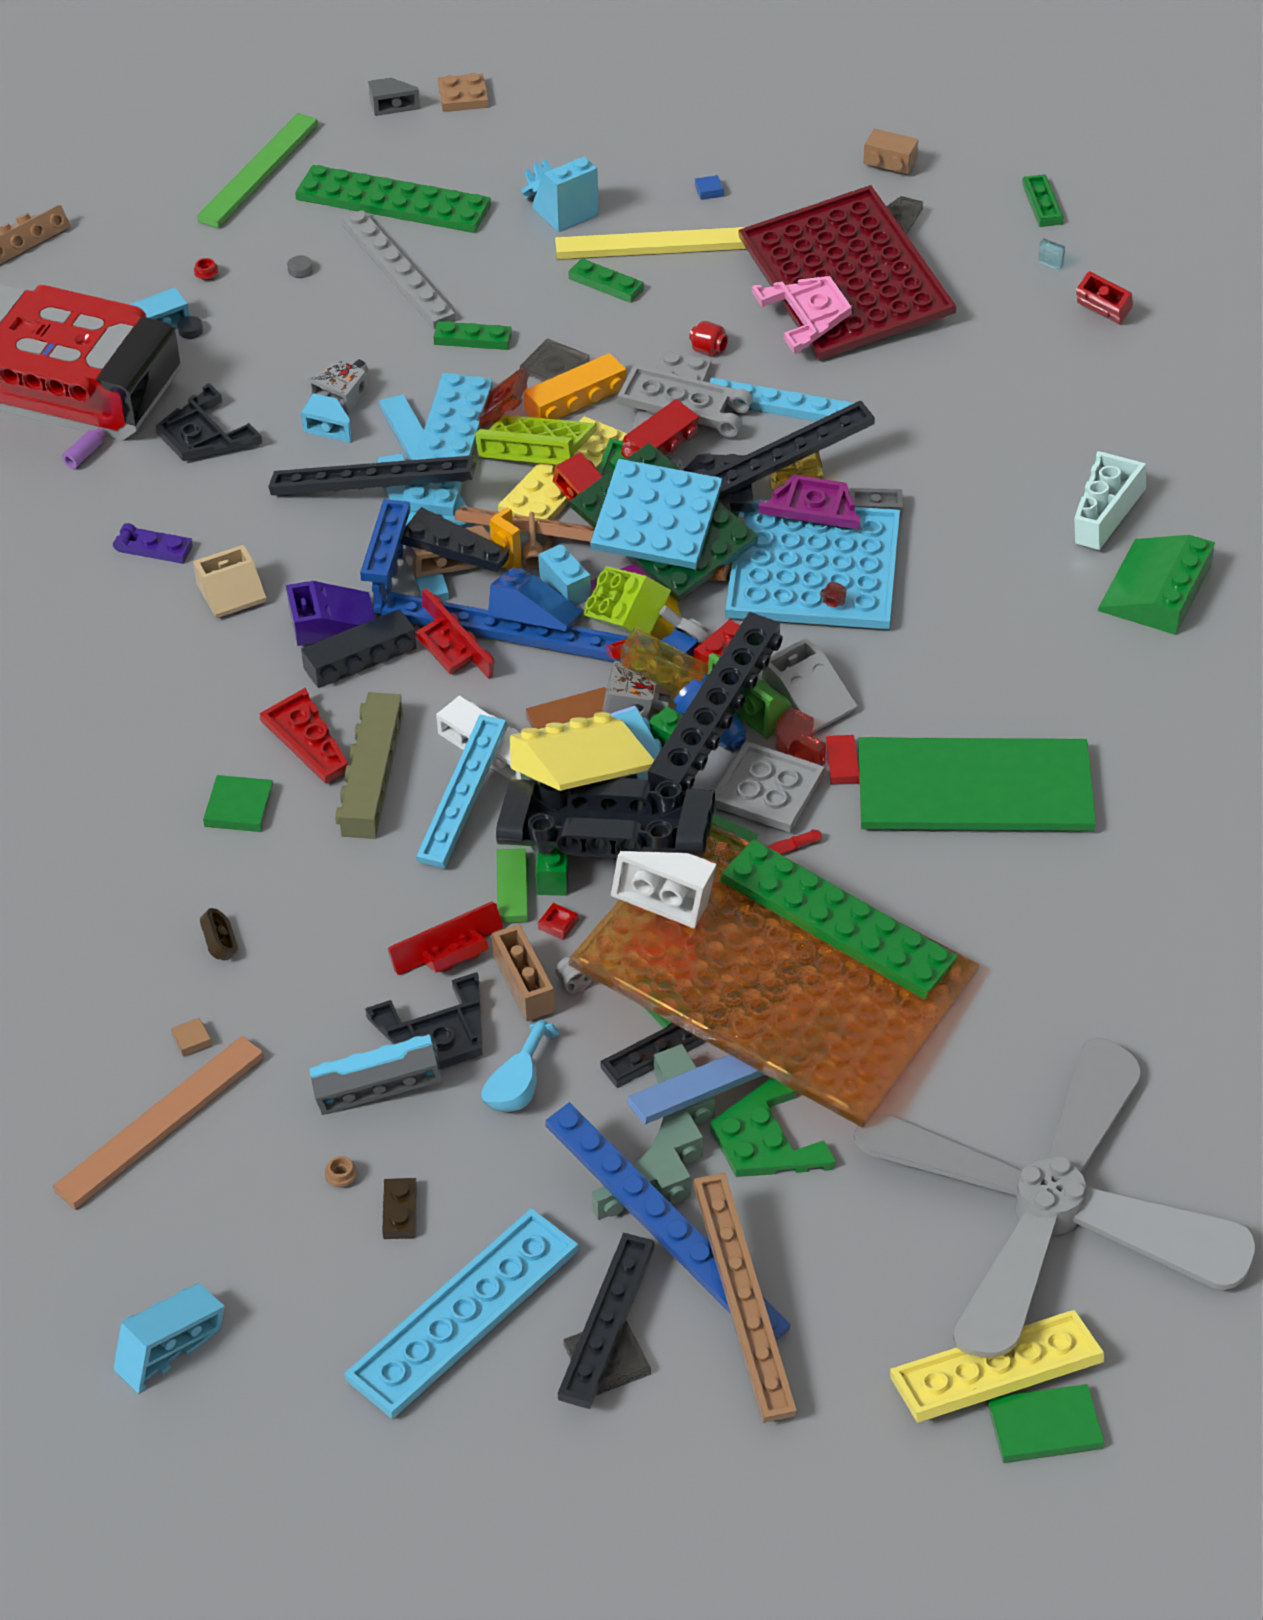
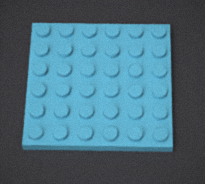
M754 500V512H739L738 517H744L746 525L758 535V542L732 561L725 618L745 619L747 614L752 612L779 622L890 629L900 510L855 507L856 515L860 517L859 530L758 514L759 503L762 500Z

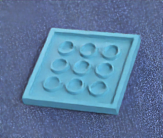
M618 459L590 542L591 549L696 569L721 491L722 478Z

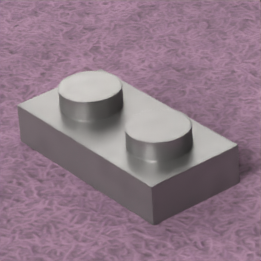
M849 488V496L853 499L855 507L900 510V515H902V489Z

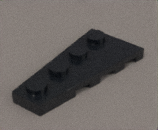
M423 507L417 511L406 525L400 543L497 573L509 559V549Z

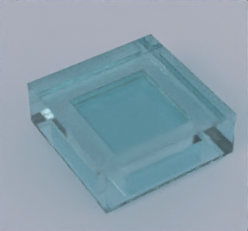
M1043 239L1039 244L1038 263L1060 270L1064 264L1065 246Z

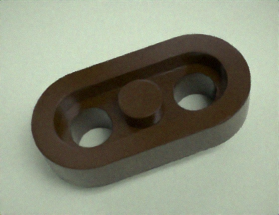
M209 908L200 917L201 929L204 933L208 951L218 960H229L238 951L231 923L220 910Z

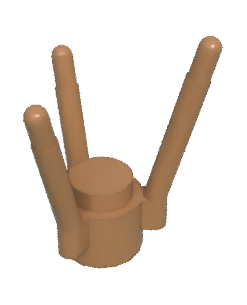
M530 512V542L525 544L523 550L521 548L522 564L526 568L539 569L538 554L550 549L553 536L548 535L544 549L539 542H536L534 513Z

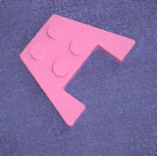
M830 276L800 279L798 284L785 285L783 282H776L774 287L761 288V284L752 286V294L761 307L786 299L804 324V326L784 333V340L793 354L800 352L852 314L851 305Z

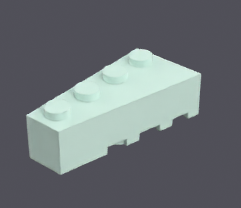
M1097 451L1095 464L1091 468L1090 479L1086 483L1084 496L1081 497L1074 518L1076 544L1097 550L1101 549L1146 490V463Z

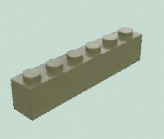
M368 692L366 702L360 705L361 724L357 723L355 727V740L357 742L351 745L350 760L352 763L346 766L345 780L347 785L342 786L340 795L342 807H337L335 820L336 824L340 825L342 837L376 839L403 717L401 694Z

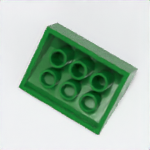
M1192 535L1135 539L1102 599L1098 611L1176 635L1211 567L1215 542Z

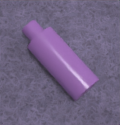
M101 428L86 432L62 454V460L65 465L71 469L79 466L102 445V438L105 436V432Z

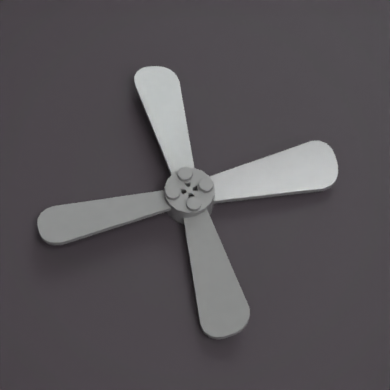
M1093 1038L1087 1040L1082 1045L1048 1158L1038 1159L1028 1164L1022 1171L894 1116L885 1114L871 1115L864 1118L857 1126L854 1134L856 1146L871 1156L1016 1196L1015 1209L1020 1221L955 1325L953 1339L955 1346L960 1351L973 1356L995 1358L1005 1355L1015 1348L1020 1341L1051 1237L1065 1234L1073 1230L1077 1224L1214 1289L1227 1290L1235 1288L1244 1281L1249 1273L1254 1258L1255 1242L1253 1235L1247 1227L1240 1223L1086 1187L1082 1172L1139 1084L1141 1070L1138 1061L1133 1054L1118 1044L1104 1038Z

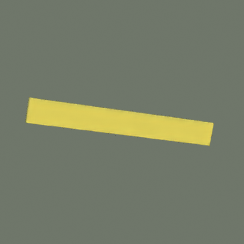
M745 227L555 237L557 259L746 249L738 234V230Z

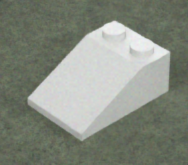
M620 851L617 858L611 896L695 929L708 905L716 864L689 853Z

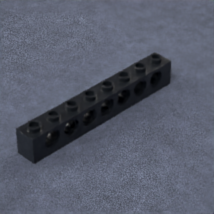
M752 612L747 614L649 768L648 781L655 786V789L658 784L664 781L679 783L682 787V792H686L688 788L693 787L698 771H703L706 767L708 755L712 750L715 751L718 748L723 731L729 730L731 727L733 715L737 710L743 708L748 691L754 690L756 687L758 675L762 670L765 671L767 669L773 651L779 650L783 640V636L780 635V622Z

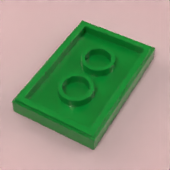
M1088 1384L999 1396L988 1400V1408L1003 1463L1104 1448L1105 1442Z

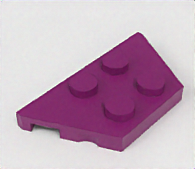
M793 475L786 481L785 485L773 491V497L767 502L762 500L759 503L758 514L860 529V517L856 515L855 504L849 496V489L845 482Z

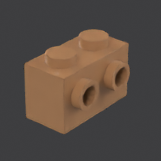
M874 128L864 144L863 164L908 174L918 159L919 139Z

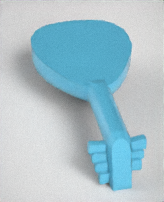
M539 1020L535 1024H531L529 1026L531 1032L520 1053L507 1060L487 1080L481 1091V1098L488 1107L497 1111L511 1112L520 1110L528 1105L534 1095L537 1084V1072L532 1055L543 1035L546 1038H555L556 1035L560 1034V1031L553 1023Z

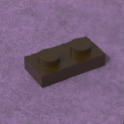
M416 1178L384 1179L383 1239L416 1238Z

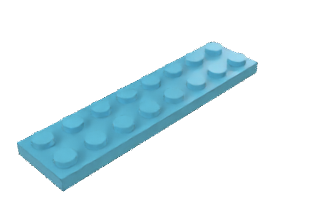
M442 373L414 460L472 455L476 443L475 433L480 429L493 387V379L480 376L458 375L456 373ZM463 482L406 485L401 501L410 502V511H418L423 507L435 514L453 516Z
M530 1208L344 1373L345 1381L393 1420L579 1252L578 1244Z

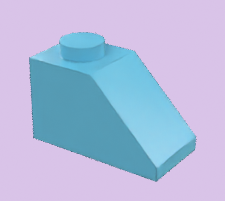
M313 393L301 411L303 432L351 443V422L337 398Z

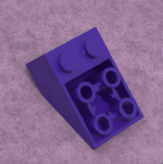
M317 581L286 585L288 606L297 646L319 642L376 619L369 592Z

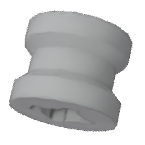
M578 955L565 957L557 964L555 969L556 975L563 981V986L567 992L572 994L583 991L593 980V975L588 968H584L585 963Z

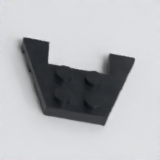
M210 383L202 387L203 392L198 396L192 395L188 399V404L181 410L179 408L175 409L156 425L157 434L182 461L262 444L261 435L250 423L225 433L204 412L222 403L221 394Z
M698 454L682 471L706 475L745 455ZM752 484L731 493L733 494L730 500L731 511H755Z
M477 972L451 980L452 989L460 1003L459 1005L404 1023L401 1022L391 1000L365 1008L367 1019L393 1044L408 1041L416 1036L430 1034L437 1052L440 1069L482 1055L480 987Z

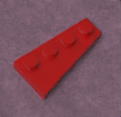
M306 687L259 713L260 721L325 784L345 774L348 762L335 739L331 737L325 721H322L315 703H312Z

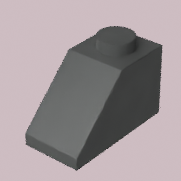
M394 78L368 81L370 102L375 116L420 109L418 87Z

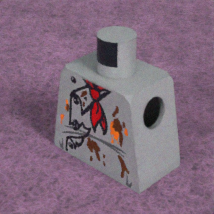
M335 359L308 377L310 397L315 393L337 398L348 415L367 392L366 372L368 367L366 363L360 359L356 360L353 364L341 359Z
M614 661L607 684L602 712L611 714L636 706L641 717H646L647 719L650 708L662 711L668 706L670 695L655 691L657 680L655 675L622 662Z

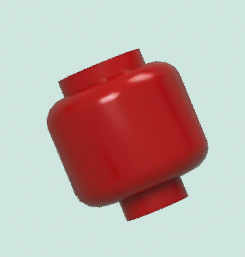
M701 321L691 329L689 334L693 350L709 357L723 353L728 344V335L725 329L709 321Z

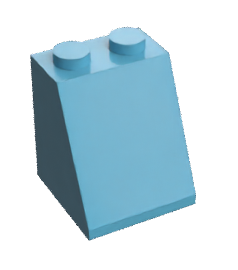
M583 156L543 173L532 204L533 209L558 232L598 216L597 167Z

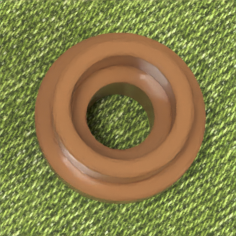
M345 1156L332 1158L325 1168L327 1182L335 1187L347 1186L357 1176L355 1164Z

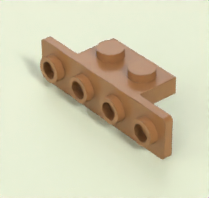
M56 205L39 215L25 213L16 218V223L12 225L7 223L0 226V264L69 228L70 223L62 206Z

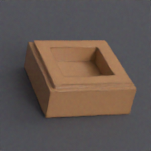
M200 1018L171 1028L173 1038L182 1056L212 1046L211 1039Z

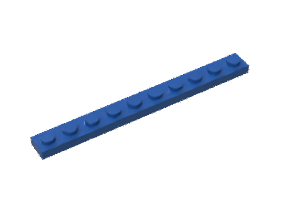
M389 592L381 609L382 616L400 609L412 624L426 626L435 620L422 606L421 597ZM443 602L447 611L454 613L458 617L461 626L475 636L613 662L617 661V659L613 660L608 656L605 645L630 637L571 626L567 631L488 616V610ZM632 637L637 640L640 651L633 653L631 659L620 662L645 667L652 650V641Z
M570 1102L546 1119L545 1127L730 1313L711 1245L697 1229ZM763 1297L777 1341L789 1331L791 1324Z

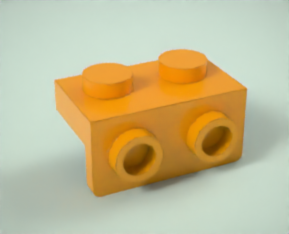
M506 507L489 519L490 538L494 543L509 549V559L502 568L507 570L511 568L522 569L520 529L513 525L512 510Z

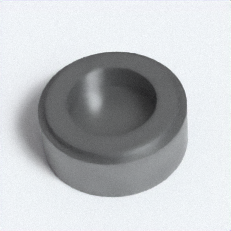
M294 256L287 262L288 272L293 277H306L312 272V261L307 256Z

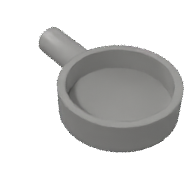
M666 605L661 608L659 614L674 625L673 629L698 640V646L710 636L708 634L709 630L700 622L692 618L690 620L682 618Z

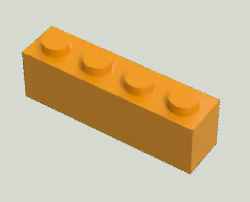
M610 353L524 390L525 411L531 417L560 419L620 392L627 379L626 368Z

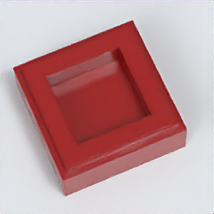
M552 903L538 921V929L564 940L579 921V914Z

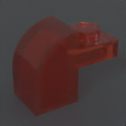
M789 707L777 722L776 751L823 766L826 756V743L813 737L814 718L792 707Z

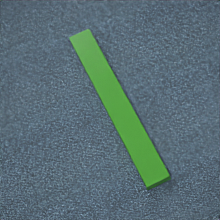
M297 113L197 215L198 222L219 228L318 126L317 119Z

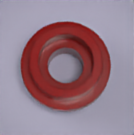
M201 258L195 263L194 275L199 279L210 280L218 274V266L211 258Z

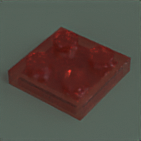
M524 367L489 391L477 418V421H480L483 427L490 422L496 423L502 418L504 412L509 409L514 410L521 404V397L528 387L527 381L530 373Z

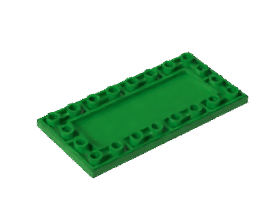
M858 737L861 829L1095 831L1096 821L1087 739Z

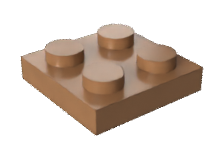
M483 73L438 77L443 112L489 108Z

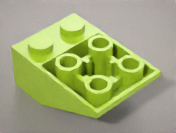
M606 566L604 571L598 576L593 594L586 601L583 615L632 636L648 640L660 615L659 612L664 606L671 590L647 576Z

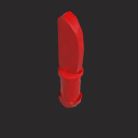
M816 829L810 830V832L774 842L767 847L779 854L794 849L798 850L799 847L819 842L822 838V833Z

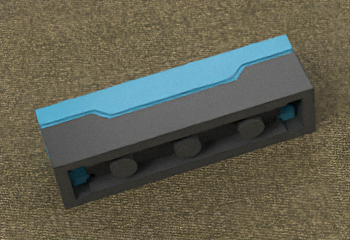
M430 1034L416 1036L408 1041L394 1045H384L379 1049L369 1052L355 1053L344 1059L323 1062L319 1066L309 1068L315 1100L322 1115L443 1081L437 1052Z

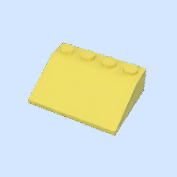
M607 712L595 713L594 717L587 719L582 717L572 718L570 722L564 724L548 723L545 728L541 729L524 728L521 730V733L510 735L511 769L559 791L648 771L654 762L652 756L625 723L611 717V714Z

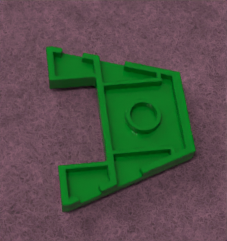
M784 1070L778 1072L710 1122V1130L735 1177L773 1175L777 1173V1170L794 1169L796 1173L808 1172V1168L823 1167L824 1171L836 1168V1161L824 1140L793 1150L769 1107L795 1099L796 1091Z

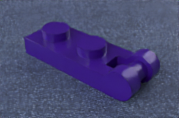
M125 523L120 529V535L115 538L113 547L122 553L184 564L193 547L192 538L138 529L130 523Z

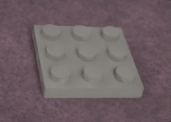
M745 741L715 790V808L790 833L823 778L825 767Z

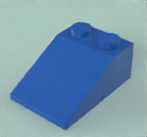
M511 568L507 570L490 586L488 616L567 631L583 614V610L535 575L525 573L523 569Z

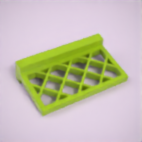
M503 415L489 430L479 429L475 433L478 456L558 465L574 456L577 450L597 431L596 423Z

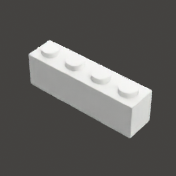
M459 695L436 714L438 734L464 750L479 715L497 717L486 713L475 703L469 702ZM508 727L490 767L509 780L532 779L531 777L511 769L510 735L519 732L514 728Z

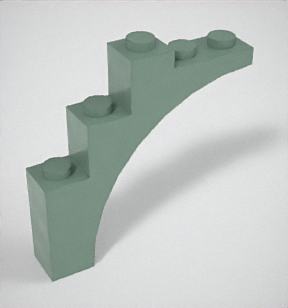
M683 1044L654 1054V1074L658 1083L696 1068ZM714 1096L663 1117L660 1130L649 1150L634 1165L670 1203H678L691 1196V1176L683 1163H691L703 1156V1136L696 1124H703L715 1117ZM604 1186L592 1192L593 1212L598 1220L608 1216H616L626 1209Z

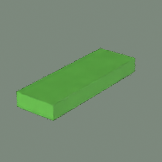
M526 848L496 849L497 908L502 923L528 922Z

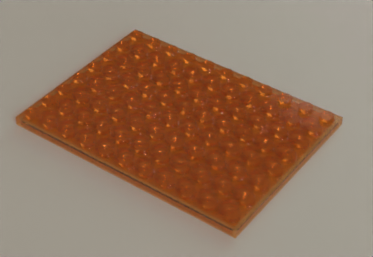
M712 823L705 855L697 857L715 863L716 869L708 905L695 929L619 899L570 956L568 965L864 1128L975 976L979 964L921 934L958 957L955 965L927 999L919 997L720 881L721 873L750 842Z

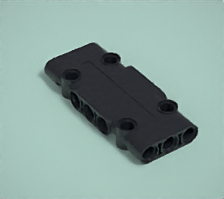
M613 778L559 791L542 782L538 783L537 780L510 779L497 822L496 841L500 845L531 846L533 851L541 854L549 853L558 848L560 852L567 855L618 858L620 851L689 853L694 856H704L715 811V790L688 788L685 793L682 792L681 785L675 781L661 782L655 789V786L647 780Z

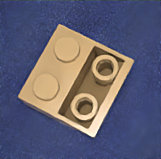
M244 544L193 561L196 584L215 618L267 601L254 561Z

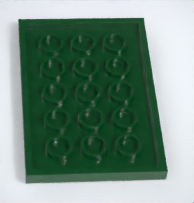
M647 443L626 459L628 461L681 470L650 443ZM615 468L570 500V508L594 529ZM717 501L696 569L626 557L651 579L670 589V595L680 602L713 577L720 568L730 564L758 542V535Z

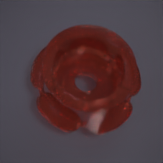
M830 582L820 592L821 597L824 598V603L830 607L842 606L846 603L847 590L839 583Z

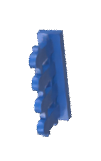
M383 499L360 571L361 581L372 582L375 614L382 615L381 609L386 601V596H388L389 592H392V578L397 576V559H402L404 547L400 543L411 510L409 501Z

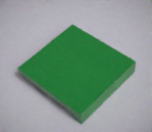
M217 775L203 818L204 827L261 832L262 821L273 787V780Z

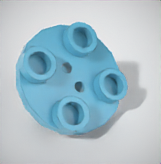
M546 159L541 161L543 168L540 167L538 162L533 165L534 174L531 173L530 169L525 170L528 185L520 190L525 199L536 195L543 173L552 170Z

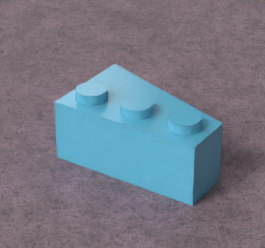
M198 1283L188 1289L180 1290L176 1295L162 1302H157L136 1315L127 1317L121 1322L113 1370L139 1394L147 1388L144 1382L156 1372L160 1371L162 1374H165L171 1369L169 1362L183 1351L189 1355L220 1330L225 1306L203 1285Z

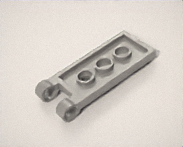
M634 364L618 394L617 404L657 413L673 400L678 399L699 415L698 424L717 428L725 437H734L741 426V420L737 415L733 413L725 414L723 411L726 405L730 404L734 411L745 413L749 410L753 396L745 389H733Z

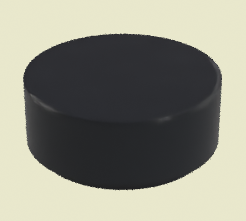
M196 316L183 317L177 323L178 333L183 338L193 339L200 336L203 332L202 321Z

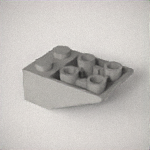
M807 637L772 655L765 671L762 670V680L767 682L780 695L788 698L792 703L791 713L812 733L858 709L856 702L825 654Z

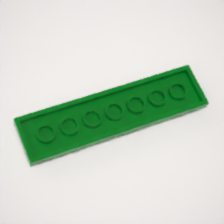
M312 165L295 192L296 200L353 211L363 210L369 214L476 233L491 206V197L421 185L387 177L372 176L344 169H334L322 165Z
M754 839L721 873L720 881L925 1000L956 963L958 957L956 954Z

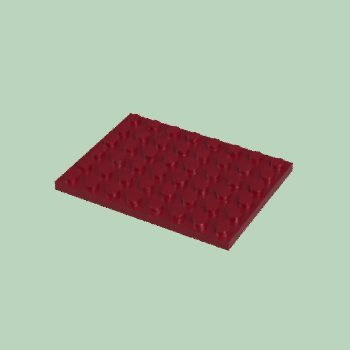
M872 185L738 230L740 240L771 287H774L776 282L790 285L798 284L800 279L830 276L851 305L852 314L809 344L819 361L956 313L955 303ZM786 299L781 300L796 326H804Z

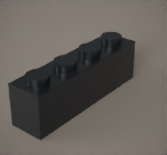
M398 609L301 648L303 668L317 688H321L416 649L415 628L403 612Z

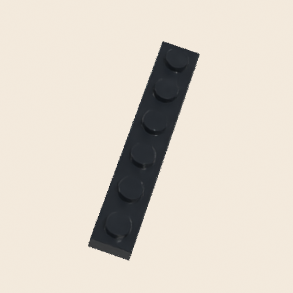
M623 1232L558 1390V1401L587 1409L591 1408L654 1251V1240Z

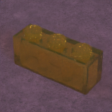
M634 627L621 647L620 665L676 694H679L695 678L699 682L706 679L703 674H707V664Z

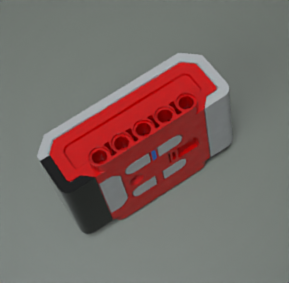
M0 284V411L84 432L89 430L95 431L97 428H101L105 432V437L121 441L136 432L181 369L175 329L164 321L147 318L145 312L137 306L47 285H38L34 291Z

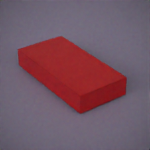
M854 735L826 736L825 743L830 783H859V767Z

